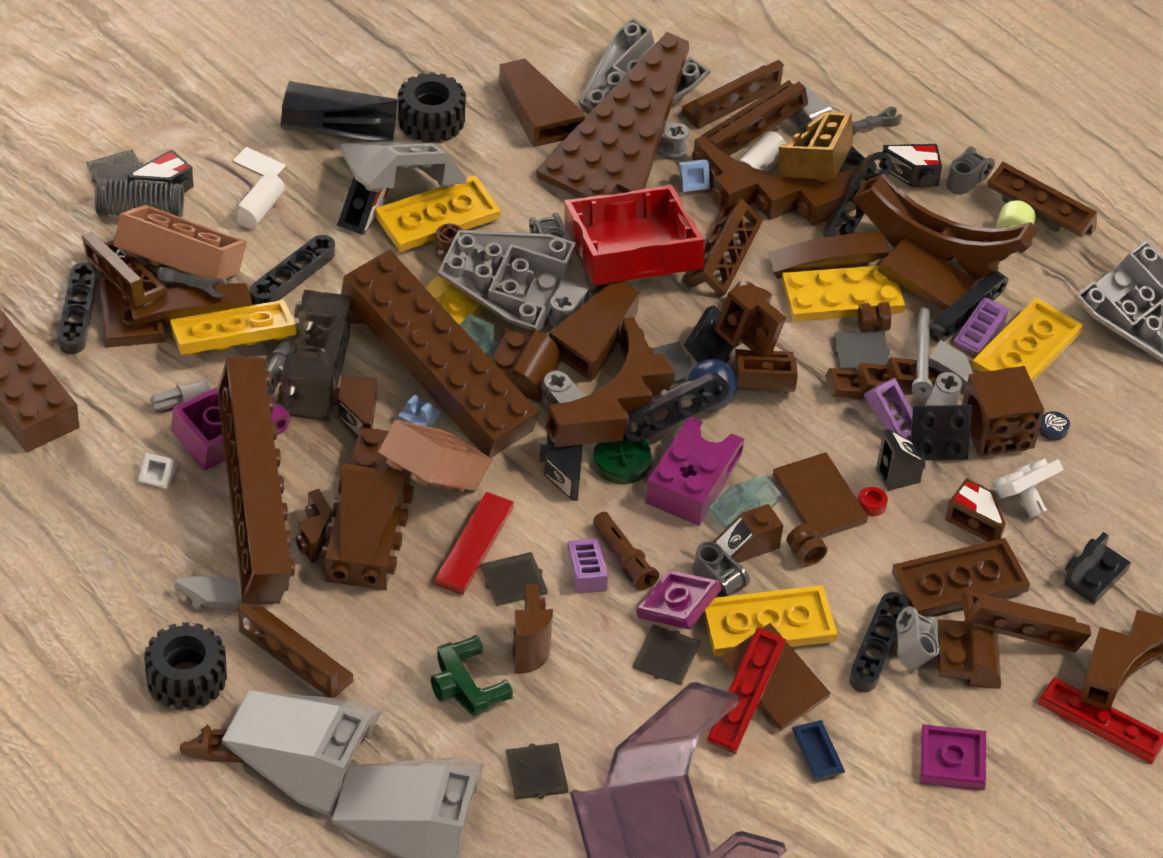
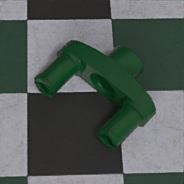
M473 635L468 639L453 644L448 642L438 646L437 659L441 672L430 677L433 692L440 702L454 697L473 716L489 710V707L513 698L511 685L506 679L481 689L476 686L464 667L462 661L478 654H483V644L478 635Z

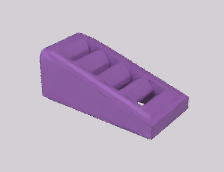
M987 297L983 298L954 339L953 345L977 356L1005 325L1008 309ZM967 336H970L973 339L979 341V343L967 338Z
M895 378L885 381L864 393L867 402L887 429L906 439L907 435H911L912 409ZM885 393L888 397L884 399L882 394ZM893 403L895 407L890 410L888 405ZM900 413L902 417L895 420L893 416ZM907 422L909 427L901 431L899 426Z
M598 539L568 541L567 546L576 593L607 591L608 576ZM581 556H594L589 558H578ZM594 563H595V565L580 566V565H582V564H594ZM597 571V572H594V573H582V572Z

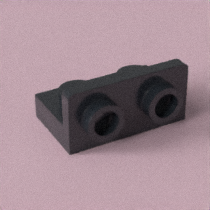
M715 305L705 309L684 343V347L697 363L706 359H717L727 363L730 360L729 355L734 349L730 343L714 331L721 313Z
M1105 532L1096 540L1094 538L1090 539L1085 545L1083 553L1079 557L1073 556L1065 568L1067 576L1064 585L1092 604H1095L1129 570L1131 564L1129 560L1106 546L1109 535Z

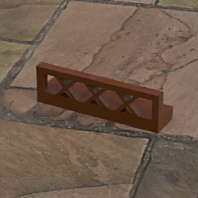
M778 59L767 66L763 65L682 106V115L697 129H700L781 85L784 64Z
M788 80L701 136H705L719 150L730 155L807 106L806 88L800 81L793 84Z
M1003 161L987 181L990 189L1013 201L1027 203L1035 213L1081 238L1086 231L1093 234L1096 229L1097 211Z
M742 198L722 207L704 242V269L689 271L684 280L691 288L706 282L719 297L726 295L763 222ZM743 215L752 223L750 228H745ZM734 233L739 234L741 246H736ZM725 252L730 254L731 265L726 263ZM715 270H720L722 283L713 276Z
M92 231L81 235L86 259L135 307L167 295L166 287L134 256L126 255L122 252L123 249L113 246L114 240L104 243ZM144 289H152L144 293Z
M969 590L962 594L965 624L967 626L1075 653L1091 636L1090 625L1076 622L1075 617Z
M244 603L238 608L239 632L326 697L335 698L353 682V673L263 606H259L254 610Z

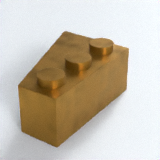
M824 112L807 125L805 133L802 135L799 133L795 134L792 143L788 146L787 144L779 146L780 177L817 179L821 182L835 180L853 144L852 113Z

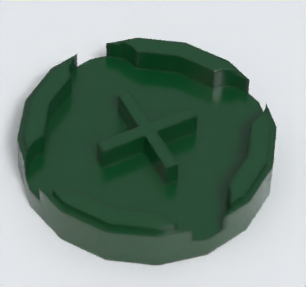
M623 435L622 441L597 443L594 447L593 466L602 478L612 483L631 484L638 482L646 477L651 469V449L644 440L632 442Z

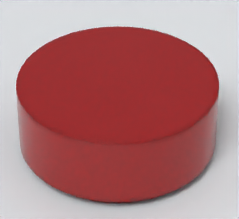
M866 487L859 492L857 500L868 516L875 517L882 515L886 511L888 496L880 488Z

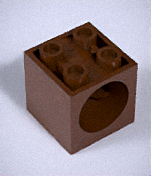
M1020 366L969 374L962 405H972L970 438L978 456L998 455L1035 448L1044 408L1026 367Z

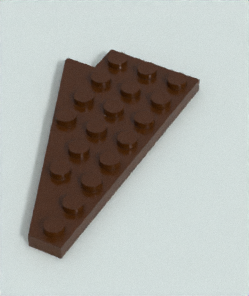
M666 32L536 169L537 177L578 198L615 195L619 191L627 193L645 189L679 84L682 68L685 65L689 52V42Z

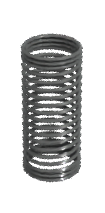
M103 178L97 180L95 189V211L97 214L104 215L106 213V215L116 214L118 216L120 213H123V198V212L127 211L129 198V210L132 209L133 199L134 208H137L139 199V207L143 206V200L144 205H148L149 200V206L153 207L154 200V208H158L159 201V210H162L164 201V211L167 212L169 201V213L182 218L184 208L183 184L171 183L169 191V184H165L164 190L163 182L160 184V189L159 183L156 182L154 189V183L151 182L149 188L148 181L144 187L143 181L140 182V186L139 182L136 181L134 186V182L130 181L129 185L128 180L125 181V184L123 180L119 183L117 179L115 183L113 179L110 182L108 179Z

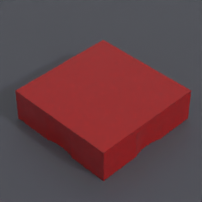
M673 185L634 190L615 195H599L564 200L565 231L572 242H576L575 250L593 285L704 269V238L693 219L686 214L683 202Z

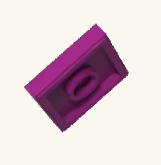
M668 570L638 606L636 612L638 618L689 630L722 588L718 580Z
M922 724L920 784L985 790L986 731Z

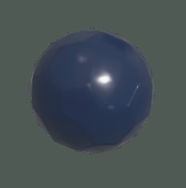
M706 359L696 363L690 369L686 382H692L709 373H717L729 385V392L726 398L705 410L715 411L728 406L737 394L738 381L733 369L725 362L717 359ZM716 382L711 384L712 389L710 391L712 393L717 391L716 386L718 384ZM700 389L697 390L702 399H704V396L701 394L703 392Z

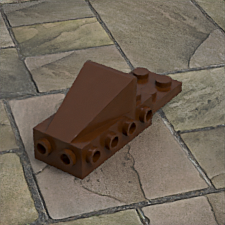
M360 427L351 464H342L338 493L341 494V497L334 500L332 517H335V521L328 524L326 540L329 541V544L322 547L320 564L325 565V582L387 590L390 575H395L397 567L395 552L401 550L403 533L400 531L401 527H406L408 509H406V506L412 503L414 486L410 485L412 472L404 468L400 471L386 463L387 457L378 452L389 433L387 430Z

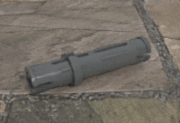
M289 339L280 340L277 343L276 349L268 356V365L266 367L270 372V385L267 388L268 395L275 393L283 373L291 365V356L295 352V344L293 343L289 348L291 343Z

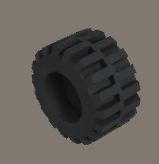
M429 72V74L420 73L417 77L412 76L408 78V82L401 84V88L398 90V121L400 129H403L406 135H412V139H421L422 142L434 141V143H438L440 140H450L451 136H457L459 130L463 129L466 113V92L463 90L461 83H456V79L453 77L448 78L446 74L441 73L438 75L435 72Z
M182 622L183 626L172 624L169 625L168 630L162 628L157 632V637H152L148 641L149 647H146L144 652L146 681L149 692H153V697L157 701L162 700L164 706L170 707L175 705L177 710H183V707H189V710L196 709V705L201 704L203 707L208 705L210 698L215 700L219 696V690H224L225 680H227L225 646L222 645V639L219 635L214 636L212 629L207 628L204 630L201 624L196 623L195 626H190L189 622ZM181 663H195L198 665L185 670L174 668V666Z

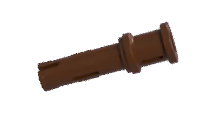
M607 512L597 514L593 519V525L620 559L622 571L629 573L634 580L633 584L637 590L643 591L652 587L659 578L658 570L647 563L645 560L646 556L642 550L635 549Z

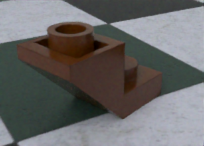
M320 489L308 492V506H305L308 519L298 522V536L295 537L300 553H306L311 563L318 561L322 547L325 546L327 541L328 524L332 522V509Z

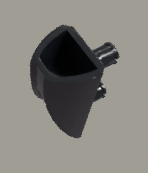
M289 81L282 103L280 126L282 130L375 141H392L395 133L398 101L394 98Z

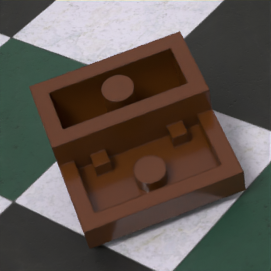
M743 285L728 292L714 331L734 348L743 343L758 357H771L786 317L770 304L773 294L757 286Z
M508 329L491 360L526 398L540 402L542 393L546 389L544 378L549 372L557 371L561 363V353L556 343L540 331L535 330L531 337Z
M735 349L734 361L735 374L738 381L737 390L795 392L798 372L793 352L773 351L771 357H758L751 350Z
M526 584L524 610H515L513 633L514 674L529 673L539 669L545 664L550 655L553 609H546L545 597H539L538 584Z
M938 619L939 677L968 679L969 687L1000 689L1001 669L998 633L967 626L965 621Z

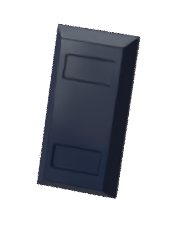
M822 720L792 727L794 736L815 781L845 773V769Z

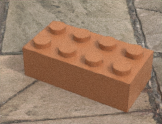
M143 205L120 213L113 246L123 249L122 252L126 255H140L148 258V262L158 266L167 265L180 273L196 275L203 279H228L239 274L247 241L157 208Z
M396 419L378 451L387 457L386 463L400 471L404 468L412 472L410 478L425 486L430 484L437 488L442 486L448 490L454 488L460 492H464L465 489L476 491L493 460L445 430Z

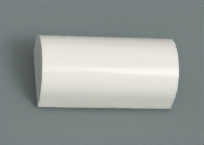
M767 132L738 161L768 172L779 161L778 147L786 144V142L778 133Z
M269 171L266 172L238 206V225L253 229L285 191V186L278 176Z

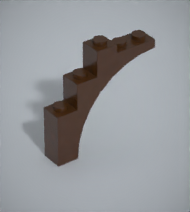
M705 136L695 139L692 152L693 161H708L710 183L714 184L712 197L717 205L724 207L742 198L748 205L755 203L758 210L762 211L769 220L798 209L799 214L806 218L812 226L828 221L858 171L854 168L838 173L835 180L821 182L817 179L780 177V174L756 169L733 159L714 146ZM865 180L860 181L859 189L861 188ZM852 202L846 204V213L856 210Z
M884 173L865 181L853 198L893 248L907 236L947 262L955 258L966 273L976 280L984 276L986 277L994 270H998L999 263L1015 252L1023 253L1029 249L1033 243L1031 240L1038 231L1032 222L1015 227L996 229L974 227L954 222L931 212L913 201L898 189Z
M634 317L623 318L618 342L624 356V365L619 374L605 387L591 395L571 402L550 405L545 428L554 448L622 441L625 427H628L629 424L627 413L651 402L652 396L660 395L662 390H670L671 383L675 380L674 367L669 364L664 354H654L653 349L648 346L645 340L643 330L639 328Z
M1137 610L1129 635L1100 627L1093 646L1079 701L1111 710L1116 694L1127 679L1143 666L1163 657V617Z

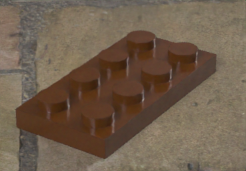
M1006 538L893 564L892 574L902 594L907 598L908 606L915 608L918 614L924 617L962 608V594L966 590L1003 598L1028 592L1030 582Z

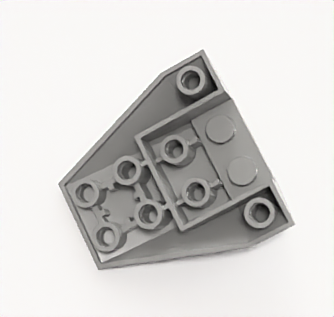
M631 17L614 34L579 100L581 106L591 112L656 44L651 29ZM689 57L682 68V74L673 102L692 92L711 73L710 70L692 57Z
M395 141L340 143L339 149L353 176L370 191L379 192L382 191V188H394L396 169L419 168L438 181V184L443 187H454L455 184H463L467 180L450 156L433 143Z
M458 230L438 271V276L508 323L532 331H538L546 326L552 313L550 307L551 298L557 291L561 280H566L576 242L550 234Z
M1145 240L1132 250L1117 267L1099 281L1091 282L1078 292L1074 298L1094 319L1163 362V256Z
M249 690L225 733L222 744L298 804L329 815L340 795L343 775L362 738L368 739L381 715V710L352 699Z
M451 757L348 766L332 824L397 858H460L464 827L473 793L477 794L484 764Z

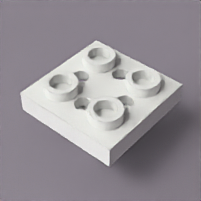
M1044 458L1015 469L1013 474L1004 475L991 482L993 487L989 490L993 491L996 500L1019 494L1029 514V518L1041 514V512L1047 511L1035 486L1038 485L1037 483L1064 469L1059 459L1047 463Z

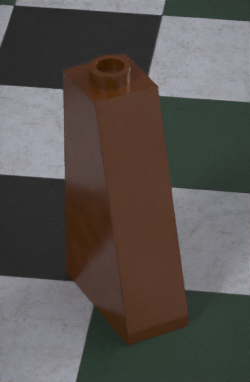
M525 58L500 64L499 85L533 147L565 140L585 119L584 112Z
M624 281L613 282L549 332V338L558 346L561 353V361L592 382L618 344L623 318H633L637 314L640 292Z

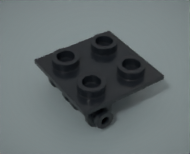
M972 405L913 406L911 435H907V439L913 442L915 448L923 454L925 460H968Z

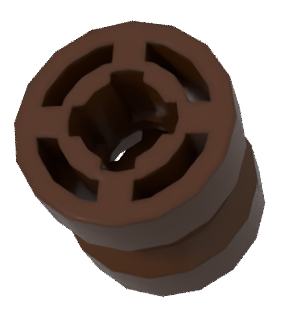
M447 223L439 226L436 230L437 243L435 254L442 262L458 230H463L459 225Z
M879 302L874 306H871L869 303H859L857 311L859 330L866 332L872 328H878L880 331H889L891 328V308L889 302Z
M809 523L798 525L786 538L790 548L793 551H797V557L803 566L817 564L828 552L827 546L822 539L817 538V532Z

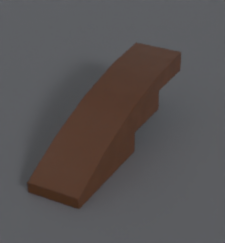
M882 232L824 237L768 252L777 279L782 278V273L859 267L889 255Z
M218 283L216 286L217 292L226 294L225 297L221 298L213 297L202 288L183 286L166 289L167 295L135 307L129 301L136 327L165 318L168 326L171 319L252 306L253 304L246 283H229L228 285Z
M890 357L886 365L859 363L856 370L829 368L825 377L832 397L862 399L865 398L864 393L893 378L896 379L904 395L913 394L912 383L917 379V360ZM928 367V379L934 387L937 377L942 372ZM885 393L882 394L883 398L888 397Z

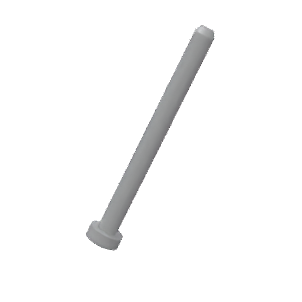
M921 308L918 311L917 379L912 383V393L918 398H927L933 391V384L928 379L929 310Z

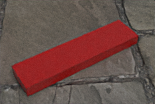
M485 492L436 576L435 585L462 595L465 594L512 512L514 501Z
M756 628L707 737V743L737 754L785 647V638L761 628Z
M1056 677L1052 679L1040 697L1038 705L1153 764L1163 748L1162 732L1114 707L1108 710L1079 701L1081 690Z

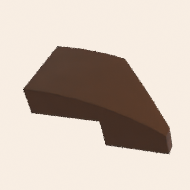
M207 724L201 729L202 733L191 742L187 743L184 741L180 744L181 754L207 761L244 763V760L222 744V739L228 729L211 730V727Z

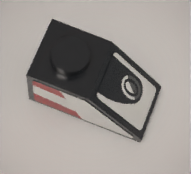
M937 144L883 145L882 152L886 153L892 162L889 174L911 187L939 186L942 163Z
M172 149L127 174L129 185L130 181H133L134 186L136 181L139 182V186L140 182L143 181L145 187V183L148 181L149 188L150 183L153 182L155 189V183L158 182L160 189V184L163 182L164 190L165 184L168 183L170 191L171 183L183 184L184 193L194 187L193 167Z
M353 177L337 226L364 235L376 219L375 208L384 205L389 188H382V191L379 192L370 191Z
M890 429L883 430L876 471L887 491L920 483L923 470L926 467L923 454L917 451L912 441Z
M547 433V444H540L539 462H545L544 475L571 500L578 501L583 445L554 448Z

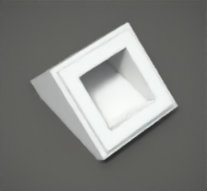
M145 453L137 482L168 489L176 472L178 462L175 459Z

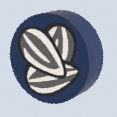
M1047 412L1042 417L1039 428L1040 433L1050 440H1061L1068 434L1070 421L1060 412Z

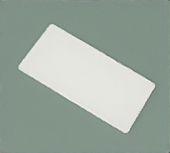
M248 147L233 160L262 175L269 171L277 176L286 166Z

